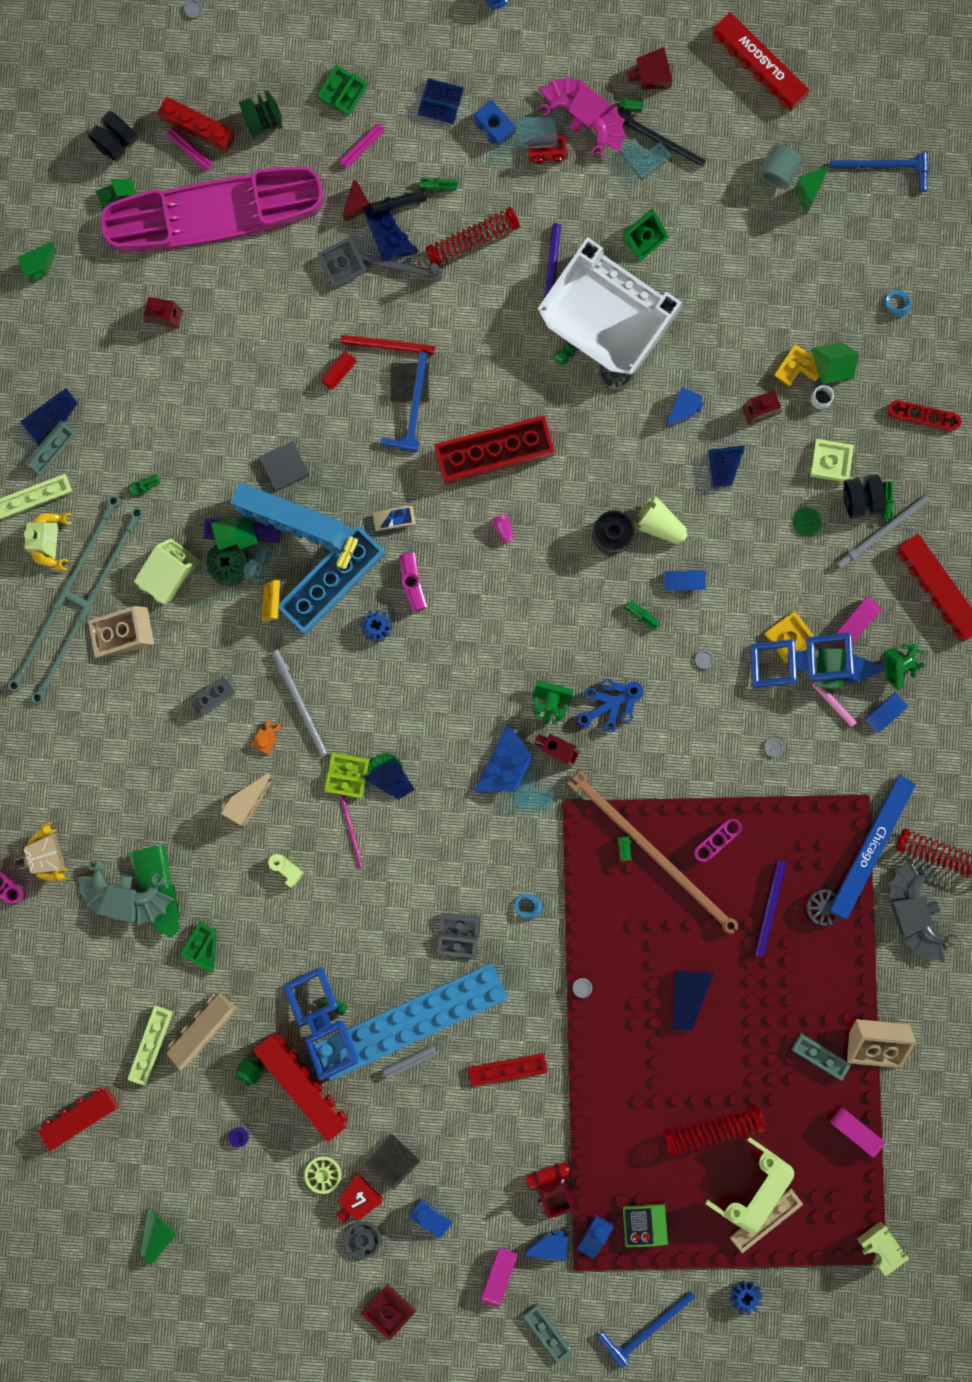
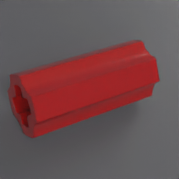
M343 351L320 378V381L333 391L357 363L355 358L348 352Z

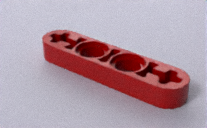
M900 400L893 401L887 408V413L891 418L945 431H955L961 425V417L953 412ZM898 405V409L904 411L908 407L906 416H903L905 412L902 411L895 414V410L892 408ZM917 409L920 412V417L917 419L912 418L910 411ZM929 414H937L938 422H930ZM944 415V420L949 421L951 418H954V422H956L957 424H954L953 427H951L949 422L944 421L943 425H941L940 423L942 422Z

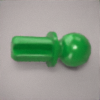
M571 343L564 344L563 350L555 353V362L558 365H565L569 361V356H575L578 348Z
M157 474L141 478L139 482H132L129 485V493L134 497L142 495L143 491L147 493L151 488L159 485L161 479Z

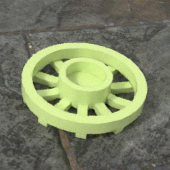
M321 1156L313 1159L305 1170L306 1184L312 1191L319 1194L332 1192L341 1181L340 1166L330 1157ZM322 1160V1167H319L316 1161ZM325 1160L330 1161L327 1167H325ZM312 1164L317 1168V1171L310 1169ZM334 1164L336 1169L330 1171L329 1168ZM338 1171V1177L331 1176L332 1173ZM308 1172L314 1173L315 1176L308 1178ZM316 1179L317 1182L312 1186L309 1181ZM330 1179H333V1180H336V1181H337L334 1186H333V1184L329 1181ZM319 1183L322 1184V1190L316 1189ZM325 1183H328L331 1188L325 1190Z

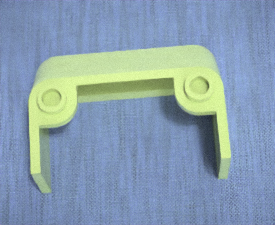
M748 1136L746 1140L764 1152L760 1157L759 1165L764 1172L769 1174L747 1208L740 1203H732L724 1211L708 1199H706L705 1203L746 1232L756 1233L760 1230L793 1180L794 1170L788 1163Z

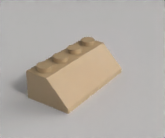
M221 993L217 996L214 994L206 1002L208 1007L204 1011L200 1009L193 1017L195 1019L194 1023L191 1026L187 1024L180 1032L183 1034L180 1039L177 1040L175 1038L169 1044L168 1048L170 1050L166 1054L180 1071L193 1061L238 1009Z

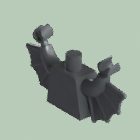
M908 858L905 865L895 869V877L888 883L890 893L887 897L888 900H896L891 901L890 904L901 936L907 937L902 943L909 946L912 955H920L926 959V962L939 960L944 963L945 957L942 944L947 942L951 946L957 945L949 942L951 936H957L950 934L947 937L933 931L930 926L933 924L931 915L940 912L937 901L927 904L925 898L920 897L921 885L927 877L931 878L935 875V870L931 874H927L925 871L930 865H926L923 873L920 875L911 859Z

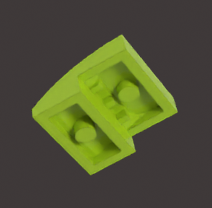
M332 752L325 792L363 798L370 759Z

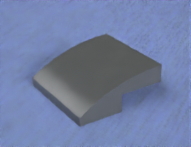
M442 912L437 954L475 958L480 917Z

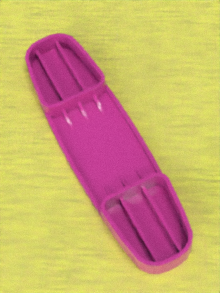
M301 166L259 169L251 175L212 180L163 192L153 189L110 203L104 208L101 215V225L108 244L117 251L140 252L171 249L232 239L298 222L316 215L322 208L324 196L318 174L311 168Z

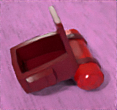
M564 1161L526 1175V1184L529 1189L536 1190L539 1194V1206L543 1215H546L548 1219L574 1210V1204L576 1203L571 1188H568L566 1185V1178L569 1177L570 1170Z

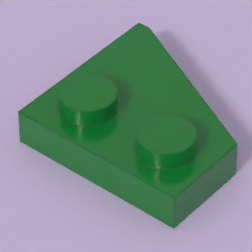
M199 921L180 955L213 973L217 930Z

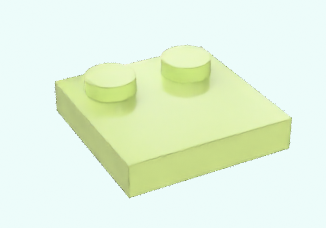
M816 439L810 477L839 482L849 479L854 445Z

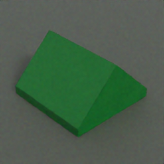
M824 167L799 177L794 189L804 213L808 214L828 168Z
M650 209L623 232L622 241L642 261L666 241L669 236L654 209Z
M844 343L811 348L822 385L854 378L859 353Z
M819 648L816 674L844 671L845 649ZM843 679L816 681L815 687L835 691L842 688Z

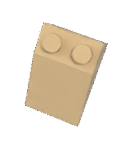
M132 606L88 621L95 658L154 645L147 607Z
M267 773L233 795L229 800L226 799L221 807L223 810L221 814L246 827L275 777Z

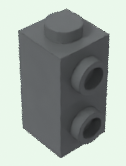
M222 676L192 698L194 701L192 706L198 714L202 712L203 715H207L235 695L236 692L227 679Z

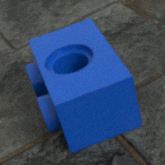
M492 99L474 113V124L479 130L483 129L487 134L486 137L491 144L495 143L497 147H500L516 132L514 124ZM496 122L498 126L490 127L489 123Z

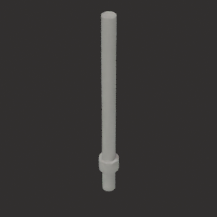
M925 494L857 548H852L848 551L847 555L836 563L837 566L842 569L851 561L857 560L861 553L929 502L930 498Z
M279 650L272 652V655L277 663V670L280 675L282 674L320 756L326 755L325 746L289 673L290 668L284 662Z

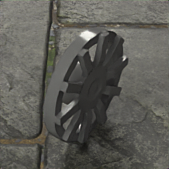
M600 365L599 379L601 384L607 389L621 391L631 384L634 373L601 372L604 366ZM602 375H609V377L603 380ZM623 375H631L629 381ZM610 379L612 380L611 386L606 383ZM620 380H623L626 384L622 386ZM615 381H617L619 387H613Z
M817 890L807 900L806 911L808 917L817 925L829 926L840 918L829 911L833 900L829 901L830 894L834 898L836 896V893L831 890ZM824 892L827 893V896H826V899H825V900H824L823 895H822V893H824ZM818 894L820 897V901L814 898ZM811 901L817 903L816 906L810 907ZM811 909H816L817 913L812 915ZM819 914L821 915L820 922L815 919ZM829 914L835 916V918L832 921ZM825 915L828 919L827 923H823Z

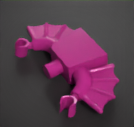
M568 76L562 80L551 79L547 86L539 87V91L550 102L549 105L543 104L539 107L538 112L542 109L547 111L541 118L548 117L549 111L552 109L566 108L575 117L569 124L573 131L577 133L584 124L589 129L593 128L597 133V146L592 149L593 158L596 152H601L600 160L603 159V145H607L618 152L622 151L621 143L624 137H626L623 131L625 120L618 114L617 106L612 107L610 103L583 84V80H572Z

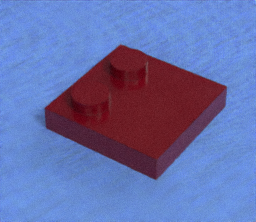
M386 1284L365 1307L361 1315L390 1341L414 1315L416 1309L391 1286Z

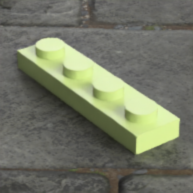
M60 475L0 498V519L3 520L73 493L67 475Z
M157 1005L154 1006L127 1080L147 1086L174 1011Z

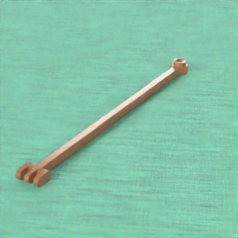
M581 769L577 770V773L582 776L581 779L574 774L572 778L577 783L574 785L570 780L566 783L575 792L580 789L718 920L726 933H734L733 929L727 928V924L732 922L734 924L733 928L737 930V921L733 918H728L586 782L589 777Z

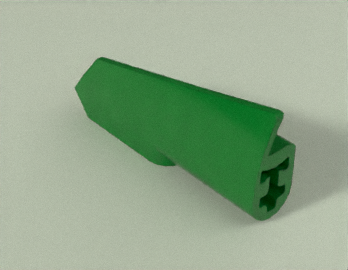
M165 845L131 851L128 854L141 892L147 891L153 885L152 877L155 874L160 875L157 883L162 878L166 880L165 885L157 889L158 892L172 897L173 901L167 905L165 914L157 916L152 926L158 932L173 938L180 929V913L175 887L171 882Z

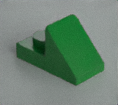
M131 178L111 179L112 185L96 190L103 210L110 203L137 194Z

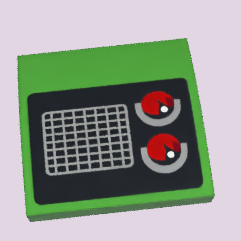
M665 1204L623 1207L626 1247L668 1244Z

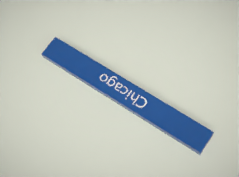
M897 775L829 908V911L844 920L848 919L916 786L915 783L901 775Z

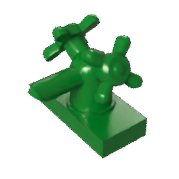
M903 643L901 645L902 648L908 650L907 654H903L895 647L884 651L886 681L898 690L904 687L905 671L909 670L911 677L915 678L919 668L925 667L924 663L917 664L915 653L924 655V650L918 649L915 644L907 645Z
M537 680L533 693L534 705L531 707L534 714H536V720H540V712H544L543 722L545 724L550 722L552 713L556 716L552 722L554 725L566 717L565 711L568 709V706L570 707L574 689ZM538 699L544 700L543 704L539 705ZM558 704L564 705L561 710L557 708Z

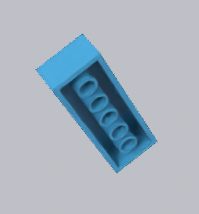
M241 482L238 483L230 501L236 507L235 510L242 513L241 515L252 520V518H255L259 523L266 526L271 524L281 532L286 530L297 538L301 539L304 537L308 539L307 541L312 544L318 545L320 543L324 545V548L335 552V549L343 550L351 532L340 520Z
M359 525L349 534V536L356 538L358 542L353 554H350L351 558L346 569L339 568L336 565L341 552L344 550L339 551L335 549V552L331 551L279 603L278 609L305 636L386 555L385 551Z

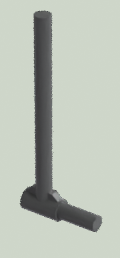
M361 255L365 264L432 277L436 282H440L443 279L441 269L436 263L431 264V269Z

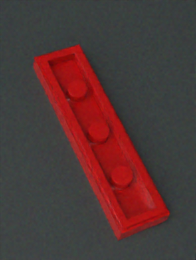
M544 1053L468 1067L471 1087L548 1073Z

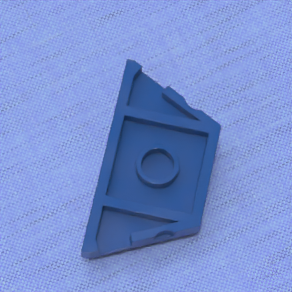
M506 725L474 790L479 794L483 792L517 791L533 759L530 751L526 749L522 740L518 738L513 728L509 725Z

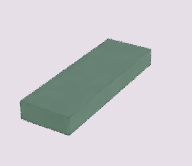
M61 420L24 464L38 476H41L77 433Z
M801 1033L791 1048L796 1054L841 1081L852 1065Z
M538 1303L522 1315L557 1364L573 1353L571 1347Z

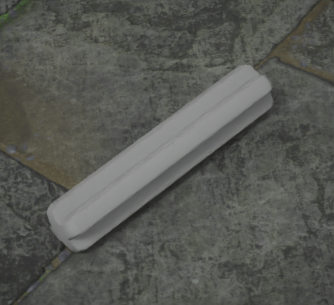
M430 1046L384 1068L382 1073L388 1079L436 1056L437 1052L434 1046Z

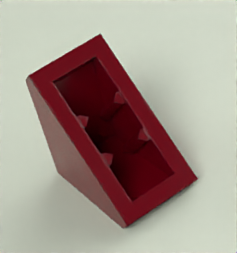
M356 180L352 182L342 214L343 221L346 222L370 210L369 202Z

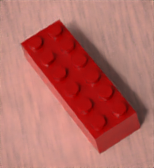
M545 415L434 444L444 485L552 457L555 452Z
M273 1033L253 1051L324 1139L329 1142L347 1127L349 1123L347 1121L349 1119L342 1109L339 1111L336 1108V1101L330 1094L326 1095L323 1092L324 1087L318 1079L314 1080L310 1076L312 1072L306 1064L302 1065L297 1060L299 1058L298 1054L294 1049L289 1050L285 1045L287 1043L286 1039L281 1034Z

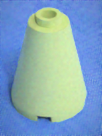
M652 496L653 501L649 499L637 516L640 519L638 522L634 521V528L674 544L683 543L688 535L686 533L687 528L658 497Z

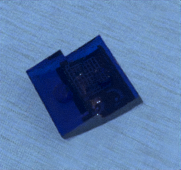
M427 78L418 115L454 125L464 87Z

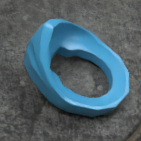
M892 290L886 296V308L890 313L898 317H903L907 314L911 306V300L905 292ZM895 295L902 297L904 308L896 309L892 307L890 298Z
M522 894L515 900L514 909L521 918L530 920L540 916L542 904L536 896ZM524 898L532 900L535 904L533 911L521 912L518 906L519 902Z

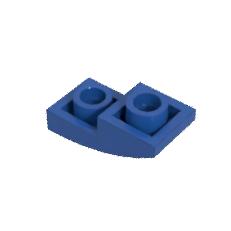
M706 570L664 571L665 590L706 589Z
M895 691L882 701L880 706L867 715L865 719L879 733L895 720L908 705Z

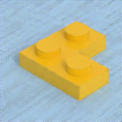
M794 345L775 373L774 378L790 387L798 373L801 372L816 382L819 373L814 357L799 346Z

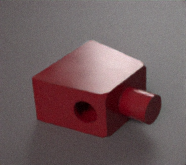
M664 47L638 57L635 63L636 69L626 71L628 82L639 80L642 90L666 89L672 86L673 80Z
M148 297L144 312V322L179 328L183 310L173 301Z
M775 390L751 398L742 406L748 425L782 413Z
M538 734L534 741L535 745L542 748L543 754L570 768L573 767L580 753L577 746L552 734H549L548 737ZM554 745H557L555 750H551Z

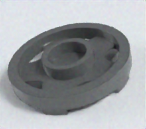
M358 1221L352 1224L345 1234L346 1249L352 1256L359 1259L372 1257L377 1253L381 1245L379 1229L368 1221ZM363 1225H368L371 1228L365 1229ZM354 1228L355 1233L349 1235L350 1231ZM376 1235L378 1236V1244L374 1241ZM349 1245L355 1246V1252L351 1250ZM366 1250L372 1251L370 1254L363 1255Z

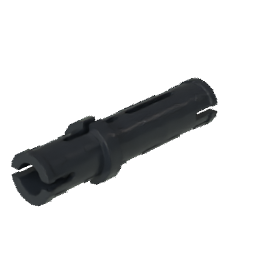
M424 190L397 197H385L384 200L369 203L370 212L372 215L386 211L393 212L397 208L426 202V195Z

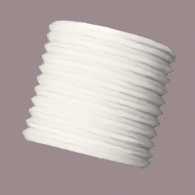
M826 385L818 386L811 396L812 405L817 409L827 408L834 399L833 390ZM818 391L826 392L829 396V402L826 404L819 403L816 400L815 393Z

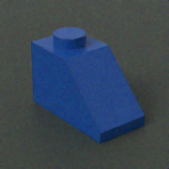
M681 387L666 426H673L693 418L696 412L700 413L704 402H701L702 395Z
M853 654L854 676L843 678V681L849 684L857 683L884 671L885 667ZM845 657L844 670H846V657Z
M422 1198L409 1215V1218L422 1228L440 1238L453 1222Z
M595 1214L576 1249L594 1259L609 1237L613 1224Z
M553 1229V1232H547L526 1249V1256L565 1261L568 1234H564L563 1230Z

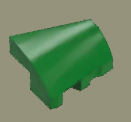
M152 1208L147 1212L138 1249L141 1256L150 1265L154 1263L178 1234Z

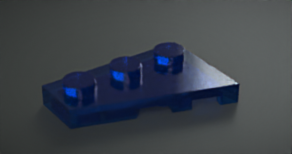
M365 208L364 213L382 262L418 253L417 247L411 244L407 234L401 231L396 224L397 221L390 212L386 211L372 215L370 208Z
M65 388L20 422L38 446H40L61 420L64 423L67 421L78 403L68 389Z
M674 971L672 1030H693L712 980L713 972Z

